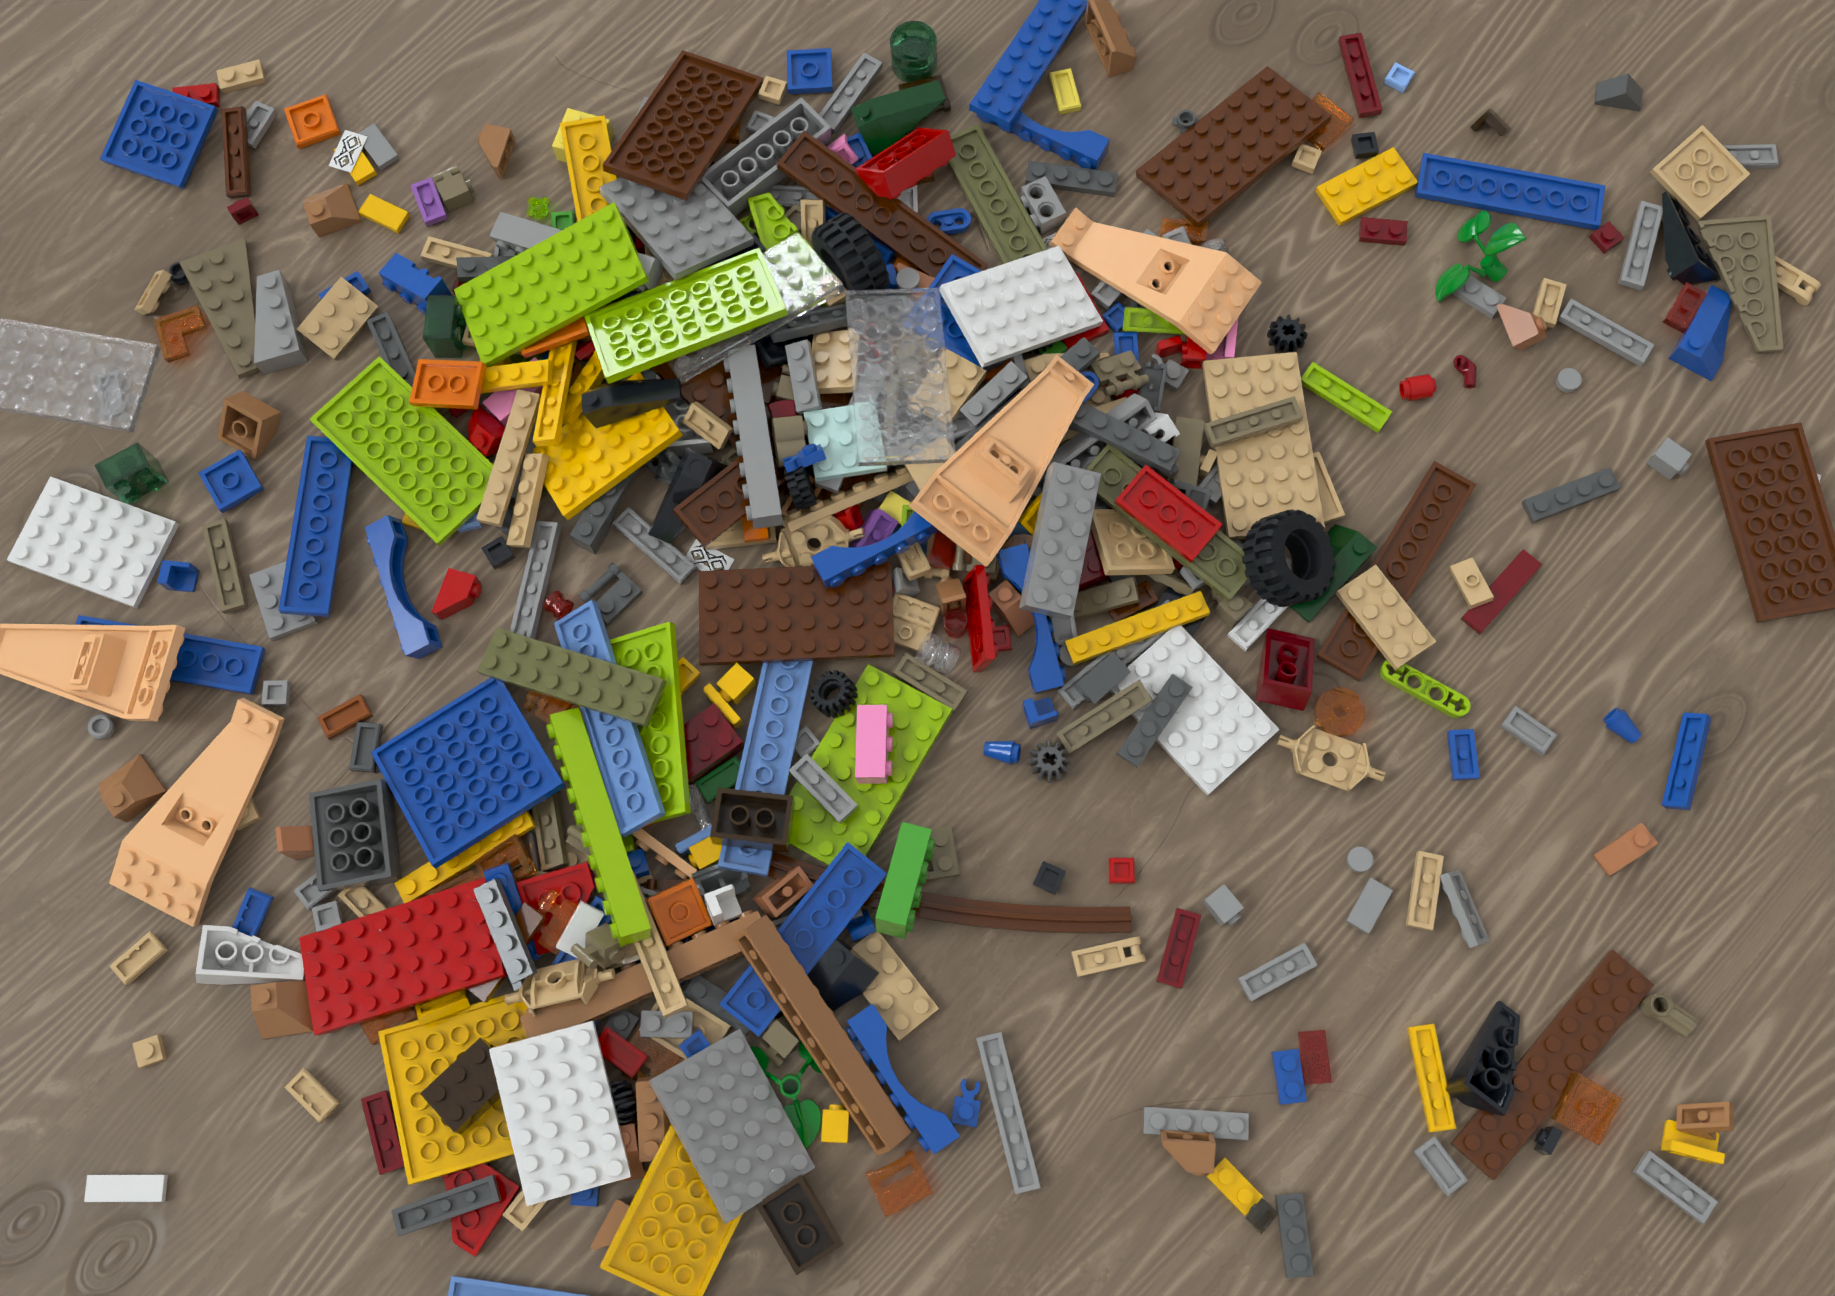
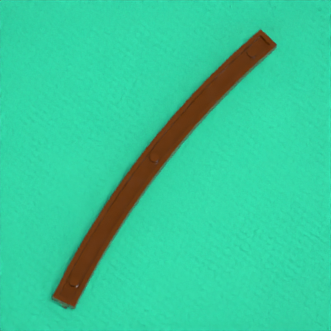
M773 852L768 877L776 880L793 868L800 866L814 885L826 869ZM880 883L863 906L878 909L885 884ZM921 892L922 897L919 908L913 909L916 911V918L992 929L1079 934L1132 932L1130 906L1059 907L1022 905Z

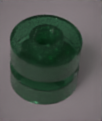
M907 21L898 25L890 37L891 67L894 74L904 82L931 77L937 68V37L934 30L928 24L921 21Z

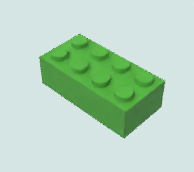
M902 822L875 917L876 932L906 939L907 932L912 933L916 919V911L913 909L919 908L922 897V886L920 884L925 885L928 875L929 862L926 861L932 860L935 848V839L931 838L932 829Z

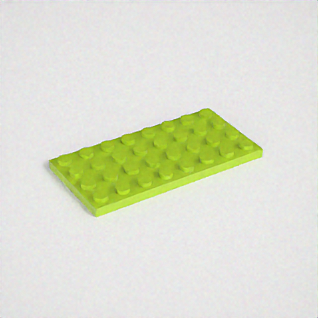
M613 202L459 286L454 291L481 362L486 367H491L650 280L616 203Z
M760 248L686 275L678 280L670 281L602 307L584 317L608 384L787 316L788 312Z
M379 356L310 418V421L435 543L441 546L480 509L493 464L433 407L412 406L409 403L412 387Z
M669 621L610 640L617 665L662 678L667 682L648 727L637 725L666 813L651 823L691 813L675 624Z
M869 664L855 685L857 687L855 692L858 694L857 698H853L856 701L855 705L850 704L851 710L849 712L844 710L845 715L840 716L837 714V718L834 719L811 757L858 805V808L840 824L798 781L789 793L790 796L794 797L795 801L790 845L827 866L830 865L847 842L863 855L868 856L953 712L952 708ZM857 705H887L889 713H893V728H889V737L893 738V751L888 752V761H892V776H888V784H858L855 778Z

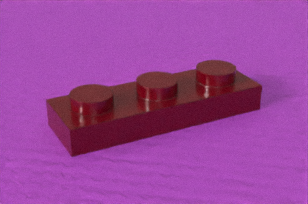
M1176 908L1156 982L1182 989L1201 919L1200 914Z
M385 1090L361 1098L379 1175L404 1168L389 1091Z

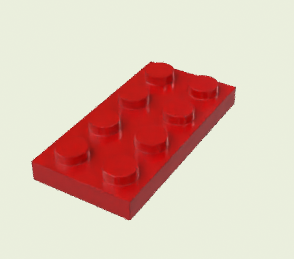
M1147 465L1140 470L1115 500L1117 506L1190 563L1194 561L1223 525Z
M975 565L963 579L973 672H983L995 660L998 653L997 644L993 641L995 623L990 615L992 598L988 596L987 589L990 580L989 574L985 572L984 565Z

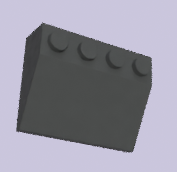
M377 779L309 793L318 891L375 886L397 882L402 879L393 793L386 781Z

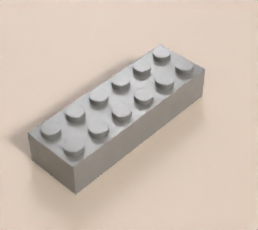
M801 97L708 168L700 181L714 193L735 217L749 206L747 198L765 194L788 176L777 168V163L804 130L827 146L832 142L831 127Z
M1053 462L1047 467L1019 609L1064 620L1073 616L1101 473Z

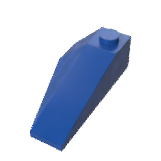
M1713 285L1708 288L1668 358L1709 381L1713 380L1724 358L1732 302L1727 292Z

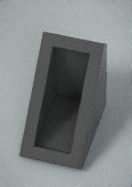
M1629 74L1601 81L1596 85L1594 104L1640 111L1643 89Z

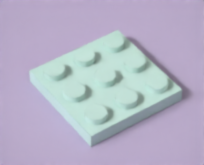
M875 402L804 412V419L807 421L808 442L809 444H821L826 456L825 460L812 464L815 482L887 471Z

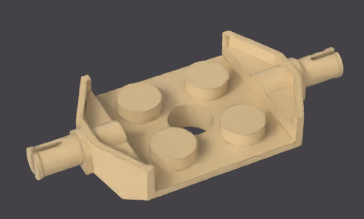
M832 515L791 532L783 528L780 532L778 548L774 552L762 554L764 564L780 561L785 567L814 566L811 556L831 546L849 548L852 540L865 538V532H863V528L849 531L837 518ZM817 538L821 542V546L813 548L809 545L808 540Z
M1315 725L1309 728L1298 740L1282 735L1278 739L1277 745L1291 749L1290 752L1293 754L1295 771L1300 775L1348 792L1363 778L1370 777L1380 782L1384 779L1386 772L1370 766L1366 743L1361 745L1315 729ZM1325 754L1334 756L1336 760L1334 766H1327L1323 762Z
M580 959L536 969L538 973L524 979L522 987H519L518 992L505 994V1002L507 1005L524 1002L533 1017L536 1016L534 1009L581 998L584 1004H587L599 984L603 981L615 979L616 974L613 968L600 972L597 968L590 969Z

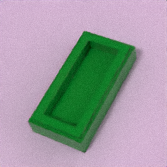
M736 755L695 782L708 804L716 800L718 787L728 789L735 787L741 763Z

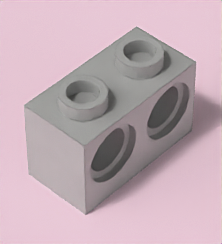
M1046 176L1021 187V197L1019 198L1040 234L1053 230L1064 223L1066 211ZM1032 196H1039L1040 198L1034 199ZM1049 214L1050 217H1044L1042 215Z

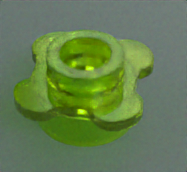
M531 196L528 198L529 209L526 213L529 217L542 219L549 215L548 204H550V200L548 197L535 198Z

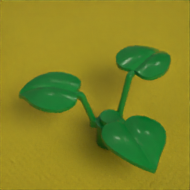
M1482 210L1476 216L1468 219L1460 227L1457 239L1462 243H1466L1474 238L1485 254V257L1480 261L1481 270L1470 265L1463 267L1459 263L1448 268L1437 281L1435 289L1437 300L1441 302L1443 298L1462 287L1468 280L1470 271L1478 273L1481 277L1487 275L1492 282L1500 281L1506 275L1507 268L1500 262L1497 254L1527 240L1519 226L1515 223L1503 225L1492 234L1491 241L1485 247L1478 235L1489 228L1491 215L1487 211Z
M802 1041L799 1044L798 1053L806 1062L796 1075L792 1073L786 1074L782 1079L766 1071L769 1065L767 1055L760 1048L750 1046L765 1076L779 1084L781 1093L786 1097L792 1098L794 1104L785 1105L783 1109L803 1146L807 1149L818 1134L821 1124V1113L813 1100L806 1099L799 1103L796 1095L801 1090L800 1078L809 1065H811L815 1072L822 1073Z

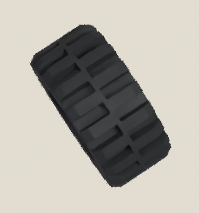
M839 213L813 230L811 234L813 250L824 262L830 274L834 275L849 293V302L855 301L857 306H862L887 290L890 279L885 261H883L880 251L875 246L873 239L868 235L867 230L861 226V223L853 215Z
M1291 509L1261 518L1251 526V530H1248L1245 537L1247 541L1243 543L1242 551H1244L1242 564H1245L1246 570L1244 572L1251 581L1249 583L1250 586L1258 591L1257 595L1263 600L1266 599V602L1274 606L1287 607L1313 601L1326 592L1331 584L1329 581H1332L1335 573L1333 572L1335 567L1333 554L1335 552L1334 547H1331L1329 542L1331 540L1329 534L1324 532V526L1320 522H1316L1315 517L1304 511ZM1285 545L1292 557L1293 572L1286 562Z

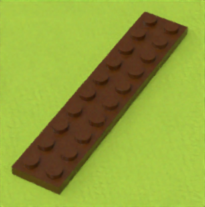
M805 130L777 163L779 170L816 197L824 200L835 211L853 215L861 223V226L867 230L868 235L892 250L894 254L917 271L935 278L951 254L981 271L986 270L988 264L898 198L888 199L887 197L877 196L856 174L854 166Z
M858 372L857 384H858V381H859V379H860V377H861V374H860L859 372ZM854 392L820 394L822 409L848 406ZM880 395L875 405L876 411L881 407V404L884 405L885 403ZM771 432L769 437L777 488L779 489L787 483L784 474L785 467L777 468L774 442ZM804 435L805 444L809 445L808 436ZM743 455L673 509V513L704 548L746 515L745 506H750L749 498L744 499L742 484H747L746 477H741L739 463L743 462Z
M1436 461L1432 463L1370 566L1371 568L1377 565L1405 602L1408 601L1477 485ZM1345 608L1316 657L1359 682L1379 649L1348 609Z
M1610 950L1517 1062L1516 1070L1513 1071L1512 1084L1515 1085L1514 1096L1506 1115L1499 1116L1478 1109L1450 1144L1487 1177L1495 1180L1654 984L1618 953Z

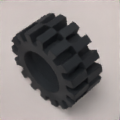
M803 466L791 472H787L784 469L787 486L796 509L799 511L817 505L815 492L807 469Z
M834 670L833 673L826 671L827 676L821 674L819 676L821 680L815 679L813 682L816 687L811 686L810 690L813 693L810 694V698L812 699V704L823 715L829 718L830 716L837 718V713L843 716L845 715L844 710L848 712L851 710L850 704L855 705L856 701L853 698L858 697V694L855 692L857 687L843 672ZM840 687L839 694L834 699L827 701L829 693Z

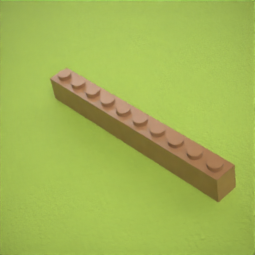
M745 911L739 915L740 919L731 923L729 920L717 924L715 926L716 929L709 933L701 931L692 936L693 940L683 944L682 941L670 945L667 954L679 983L744 955L733 939V936L760 919L762 916L759 911ZM633 962L623 966L621 972L616 974L615 979L601 982L587 1004H584L581 998L534 1009L535 1017L527 1009L525 1011L526 1014L521 1016L520 1020L527 1038L585 1022L598 1021L653 996L654 992L642 963L636 965Z
M764 915L733 936V939L877 1156L892 1150L911 1133L906 1125V1121L899 1115L890 1097L881 1088L876 1076L870 1071L862 1055L848 1038L847 1032L842 1029L834 1017L833 1011L826 1005L818 989L806 975L803 966L798 963L789 945L784 942L776 930L775 924L767 915Z

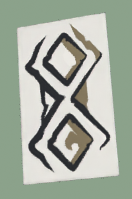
M345 130L329 166L352 172L368 136Z
M697 539L686 554V557L701 571L729 570L734 562L733 558L716 549L706 550Z

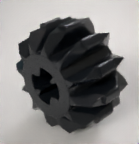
M1289 314L1286 319L1279 316L1276 321L1271 322L1267 337L1270 338L1269 346L1276 345L1275 353L1280 349L1283 350V353H1288V351L1297 352L1298 348H1303L1304 340H1306L1308 334L1305 332V324H1298L1300 321L1299 317L1291 320Z
M626 1080L611 1082L610 1088L619 1125L629 1124L637 1119L635 1091H633L632 1085Z

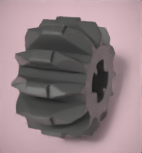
M1047 740L1046 747H1044L1039 742L1037 744L1038 751L1035 749L1030 751V754L1034 757L1028 759V764L1034 765L1030 772L1032 774L1040 772L1038 780L1041 781L1045 775L1047 776V782L1051 783L1052 775L1059 781L1062 778L1061 773L1067 774L1068 768L1065 765L1070 764V758L1064 757L1068 753L1067 749L1059 751L1061 743L1057 742L1055 747H1051V740ZM1046 757L1049 760L1054 759L1053 766L1049 763L1044 764Z

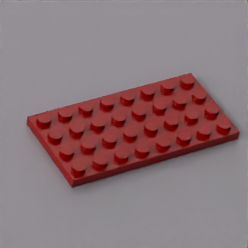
M485 877L299 937L314 1035L321 1036L507 977L508 974L473 889L487 883Z

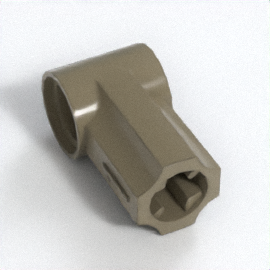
M1665 993L1646 995L1640 1002V1009L1645 1016L1655 1018L1683 1038L1693 1032L1697 1025V1018L1673 1003L1671 997ZM1654 1000H1657L1660 1005L1659 1011L1654 1008Z

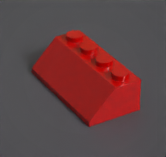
M917 128L857 167L855 172L877 196L895 199L904 190L916 186L917 182L922 178L931 176L937 168L946 166L949 160L956 156L948 130Z

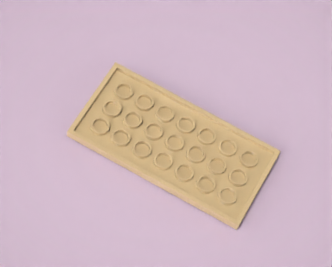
M1297 352L1203 361L1202 368L1210 422L1295 396L1303 415V419L1300 422L1214 448L1218 452L1216 464L1227 537L1231 540L1245 539L1248 530H1251V526L1256 521L1291 509L1301 510L1316 518V522H1320L1325 529Z

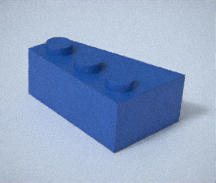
M395 253L379 271L385 288L391 292L395 290L400 293L399 296L406 303L411 304L413 302L417 305V309L425 316L430 314L438 319L454 300L441 277L437 276L435 279L428 275L430 272L427 269L423 268L420 270L414 262L398 253Z

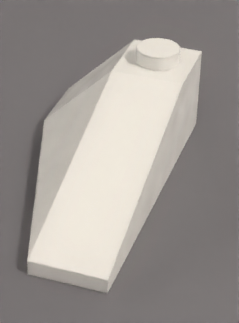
M203 925L196 967V983L229 985L303 981L304 967L302 954L279 945L264 942L256 936L251 937L243 934L232 927Z

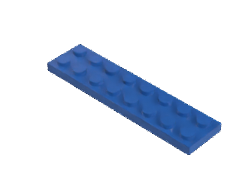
M1039 0L969 104V110L1006 128H1010L1086 12L1087 1Z
M1423 153L1415 197L1597 230L1601 223L1605 185Z
M307 436L278 609L280 614L330 617L353 462L327 437Z
M78 615L76 625L139 626ZM183 634L184 642L179 648L177 665L172 671L170 681L253 695L265 655V648Z
M848 842L777 930L784 942L789 945L798 963L803 966L806 975L810 973L818 960L837 939L887 875L884 870ZM751 964L719 1004L758 1037L761 1036L780 1011V1008Z

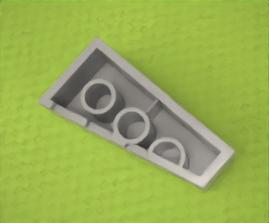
M280 270L257 276L254 364L265 375L309 362L302 334L297 330L299 321L289 282Z

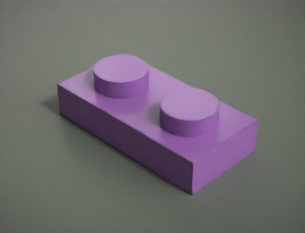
M432 177L411 185L427 227L448 219Z

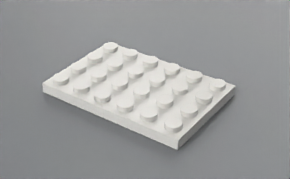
M1060 246L942 284L939 288L943 299L982 368L1099 327L1103 322Z
M50 476L7 561L137 609L179 524L176 521Z
M1181 625L1166 632L1127 668L1131 673L1110 690L1113 695H1116L1137 680H1141L1154 700L1172 673L1193 687L1156 742L1206 795H1209L1280 730ZM1152 702L1131 715L1139 722Z
M594 1020L489 1049L527 1206L632 1176Z

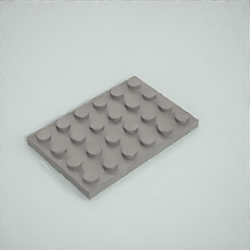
M618 178L599 187L602 197L609 204L616 203L624 222L675 280L754 245L753 236L701 181L687 201L624 178Z
M741 1029L649 1080L724 1224L754 1207L764 1198L799 1175L803 1176L815 1168Z

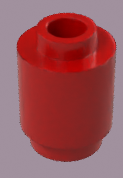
M1429 374L1407 377L1404 381L1399 382L1400 396L1403 400L1407 399L1408 401L1432 397L1433 392H1436L1437 389L1435 379L1431 378Z

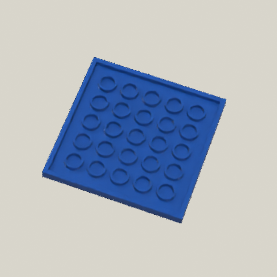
M494 678L487 679L371 751L375 762L422 849L435 869L566 787L505 683Z

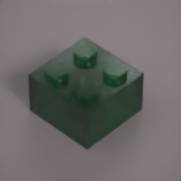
M428 295L423 340L435 358H463V350L467 349V345H464L462 342L467 323L462 312L463 305L459 304L456 296Z
M138 442L95 464L106 489L126 504L138 501L143 495L151 491H157L162 485L169 482L159 461Z

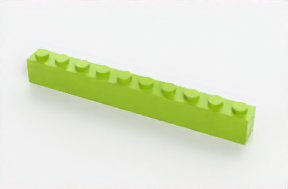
M579 707L550 714V724L546 725L548 736L550 739L554 738L556 745L553 746L556 760H561L563 767H560L563 782L568 781L569 789H567L570 804L575 803L576 806L574 811L577 826L582 825L584 831L581 833V840L584 848L589 847L591 855H588V862L591 870L596 869L598 877L595 878L598 893L603 892L605 900L602 901L604 913L606 916H611L612 924H609L613 939L618 938L620 947L648 939L651 935V926Z

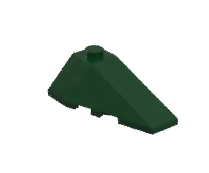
M939 80L869 99L851 108V111L871 156L874 157L896 143L907 132L910 134L917 123L923 118H928L947 100Z
M1337 524L1327 532L1331 538L1329 542L1331 547H1334L1335 552L1333 554V559H1335L1333 572L1335 573L1332 581H1329L1331 584L1318 599L1290 606L1308 623L1376 550L1377 547L1360 532Z

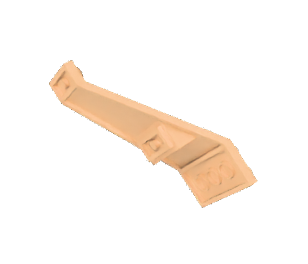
M1077 208L1072 210L1048 243L1053 248L1060 246L1069 261L1175 325L1210 355L1216 351L1262 283L1227 252L1096 223ZM1164 264L1169 267V271L1165 269ZM1152 281L1157 284V288L1152 285Z
M1056 354L1043 372L934 472L909 507L987 567L1012 533L1079 407L1094 384Z
M0 624V674L129 721L157 722L163 712V701L170 688L172 671L177 665L179 648L184 642L183 634L185 627L179 625Z
M245 698L238 699L231 722L122 840L109 884L192 927L198 925L212 882L276 745L285 718Z

